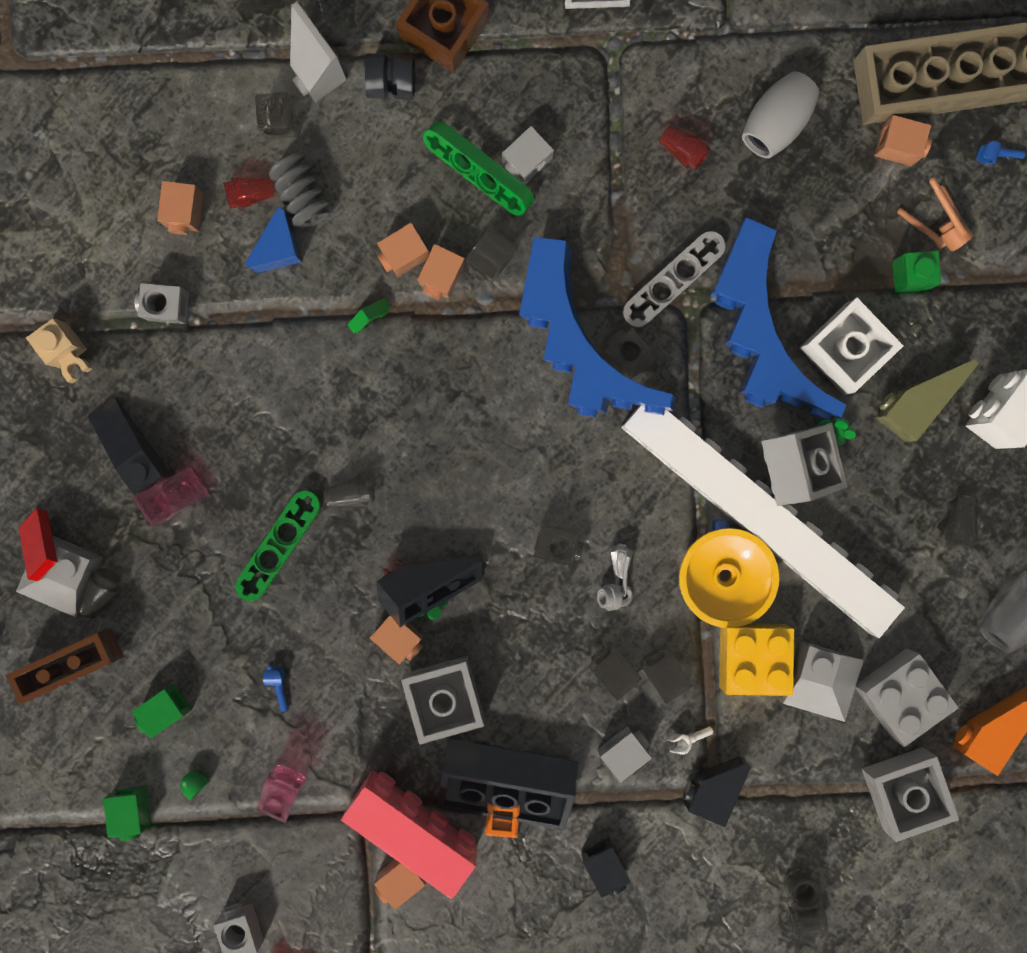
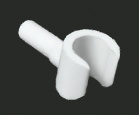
M709 726L688 735L670 733L667 735L666 740L671 742L678 741L677 746L671 749L670 752L682 755L687 754L695 741L712 735L713 730Z

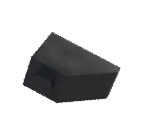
M738 756L696 773L694 780H689L683 791L682 798L685 800L684 804L688 812L725 828L751 769L750 764L744 758Z

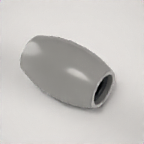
M796 71L775 82L759 99L747 119L742 134V140L745 145L758 156L771 158L791 144L805 128L814 112L820 94L816 83L807 75Z

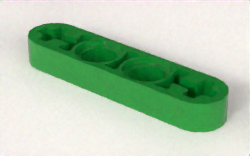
M436 121L423 133L424 144L433 154L511 214L516 216L523 215L533 204V194L524 183L448 124ZM462 155H464V156L469 160L470 163H468V162L462 157ZM487 174L490 175L496 183L492 182L487 176Z
M300 491L287 504L236 581L235 590L241 599L255 601L261 598L270 588L322 509V501L315 492ZM311 497L313 499L311 506L314 509L313 511H305L300 517L301 520L306 521L303 526L299 520L288 515L290 512L293 515H297L302 508V505L298 503L299 500ZM284 523L293 524L297 530V535L292 541L283 540L279 534L280 527ZM266 550H272L278 555V564L274 568H267L262 564L261 556ZM255 566L259 572L269 575V578L266 579L265 576L260 577L256 583L259 591H253L248 594L246 592L248 586L244 582L245 580H253L258 574L257 571L252 570Z

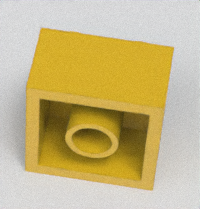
M750 623L741 627H720L719 688L726 695L793 696V628L786 624Z

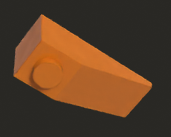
M1027 686L971 718L956 733L955 743L952 747L998 776L1027 732Z

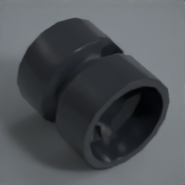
M367 53L365 60V90L367 98L386 99L389 94H392L395 99L414 100L416 81L414 55L395 54L393 59H389L386 54Z

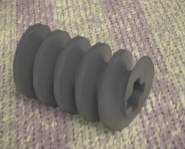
M304 152L280 158L272 165L269 171L271 180L276 182L274 186L276 191L282 193L280 197L281 202L284 205H288L286 213L288 216L293 217L291 223L296 229L312 227L330 216V213H322L321 211L328 205V202L326 200L316 201V198L323 193L322 189L310 188V186L316 183V177H305V174L312 169L309 164H299L306 157Z

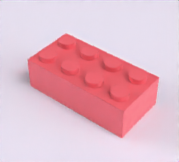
M372 770L351 799L341 821L452 900L476 867L478 844L475 843L476 839L466 830L460 829L458 831L448 824V818L437 810L431 812L422 805V800L413 792L406 791L405 793L395 786V780L384 772L378 774Z

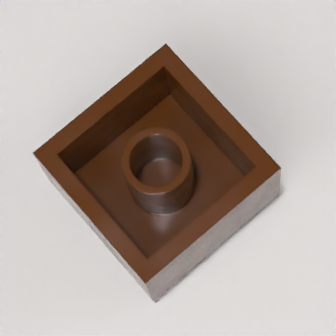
M410 0L396 22L399 38L452 73H455L490 19L489 3L485 0Z

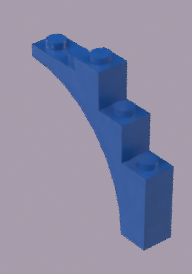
M745 218L738 227L709 295L717 299L715 303L729 310H734L735 307L739 308L724 345L731 347L730 352L736 356L749 359V356H752L753 359L738 393L746 396V402L761 408L765 404H775L778 396H780L781 403L797 409L800 405L811 409L810 415L818 419L828 420L830 418L842 417L847 405L824 393L802 374L787 355L775 332L768 308L766 278L769 254L777 230Z
M534 237L519 315L528 321V326L547 329L548 324H550L544 360L553 364V370L571 373L572 368H575L568 405L577 408L576 414L596 417L597 412L607 413L609 400L612 401V407L631 410L632 404L645 406L644 412L650 414L664 415L665 410L674 411L676 397L673 394L647 388L623 376L610 366L592 346L580 324L573 302L570 277L572 248L566 241Z

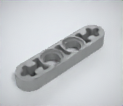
M713 231L700 235L626 303L622 311V319L625 324L634 329L647 325L722 256L726 247L723 237ZM705 240L707 243L714 241L717 245L714 248L716 254L714 255L712 252H709L699 261L695 256L705 247L702 241ZM693 250L695 256L693 254H690L689 252ZM681 261H689L694 267L693 276L690 278L679 276L676 270L677 264ZM656 283H665L670 288V296L666 300H658L654 297L652 288ZM645 294L648 301L656 306L657 309L653 311L650 305L642 314L644 317L643 321L639 318L633 321L629 317L632 313L630 307L633 305L636 309L639 308L646 301L641 297Z

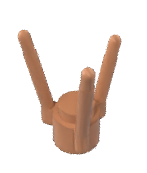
M932 177L929 182L950 218L938 228L941 234H936L902 208H899L897 213L933 240L939 249L947 246L952 252L972 239L974 234L961 218L945 186H940L936 178Z

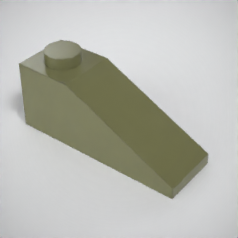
M976 360L959 363L895 394L890 393L880 403L879 408L881 411L876 416V419L905 442L917 441L979 363Z

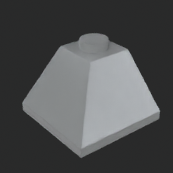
M295 2L291 5L290 66L296 77L291 80L303 97L309 94L316 103L344 83L346 77L335 53L299 3Z
M52 535L57 563L39 581L27 579L25 569L16 592L71 616L78 617L103 557Z
M799 641L794 658L793 696H783L782 703L845 722L863 659Z

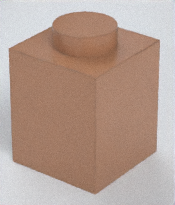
M892 115L882 125L874 156L909 166L914 165L921 158H925L930 150L932 138L929 137L932 125Z
M162 181L157 221L167 227L168 232L174 234L188 235V230L199 231L204 193L196 185Z
M412 223L377 243L382 251L377 255L386 272L393 269L397 277L427 260L429 256L428 249Z
M434 244L418 278L420 286L424 287L422 292L437 300H440L441 296L450 299L466 265L465 258Z
M389 615L370 639L400 665L405 658L411 661L423 648L419 642L424 635L410 622L399 627Z
M395 859L377 873L374 882L376 886L375 892L383 903H389L396 910L426 886V881Z

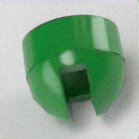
M189 772L181 779L180 789L186 798L191 801L210 781L199 772Z

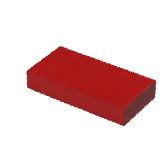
M36 508L18 528L27 579L33 581L41 580L57 563L48 513L46 510Z

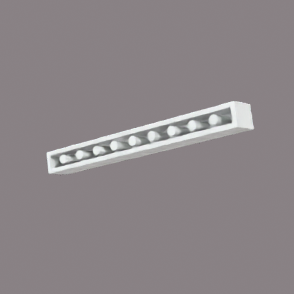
M645 406L637 407L621 428L742 529L761 539L777 558L866 632L878 638L883 635L905 608L896 601L899 597L896 592L885 584L879 587L871 580L874 575L867 568L859 563L854 566L846 559L849 554L834 542L829 545L820 538L823 532L809 521L804 524L795 516L798 512L790 504L777 506L776 500L770 496L772 490L758 479L755 483L745 475L747 469L735 459H731L730 462L719 454L722 451L721 447L709 438H706L705 441L694 433L697 428L686 418L681 417L678 420L669 410H665L664 415H656L644 412Z

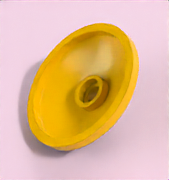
M734 528L718 529L704 534L688 548L680 565L679 586L685 603L701 620L717 627H741L756 621L772 605L779 587V569L772 551L755 535ZM723 570L730 572V577L726 581H721L719 578L720 572Z

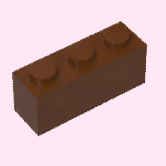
M109 628L7 674L6 678L20 706L124 658V655L112 629Z

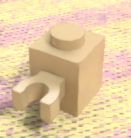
M52 318L26 337L45 365L61 368L62 375L68 383H74L78 380L72 372L75 365L78 364L83 372H89L93 369L86 360L78 357L87 348L66 322Z

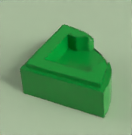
M384 298L362 308L347 325L353 334H357L368 327L367 324L371 320L378 317L382 318L390 311L391 307Z

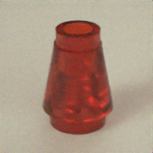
M671 126L664 131L659 141L686 169L691 167L697 170L710 151V147L705 144L704 139L674 129Z
M231 177V181L223 182L230 209L238 207V210L274 197L270 177Z

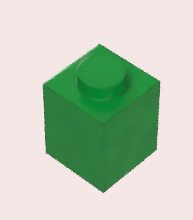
M939 251L905 253L892 261L895 293L926 291L941 284Z
M173 683L134 709L132 713L135 716L134 722L137 728L151 739L185 716L192 709Z
M146 786L115 789L103 798L108 838L120 837L121 841L139 838L141 833L151 825Z

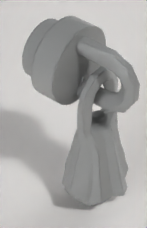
M618 543L610 549L615 584L604 585L597 594L600 607L608 611L618 610L620 607L627 606L633 599V591L631 587L627 586L628 570L633 550L627 547L626 544ZM620 579H623V585H620Z

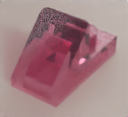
M189 467L136 495L133 500L150 525L155 526L171 521L179 512L204 499L209 493L193 469Z
M278 764L274 771L271 770L264 782L256 810L286 824L306 777Z

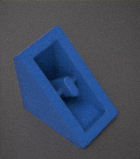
M279 207L245 262V265L256 273L302 262L291 219Z

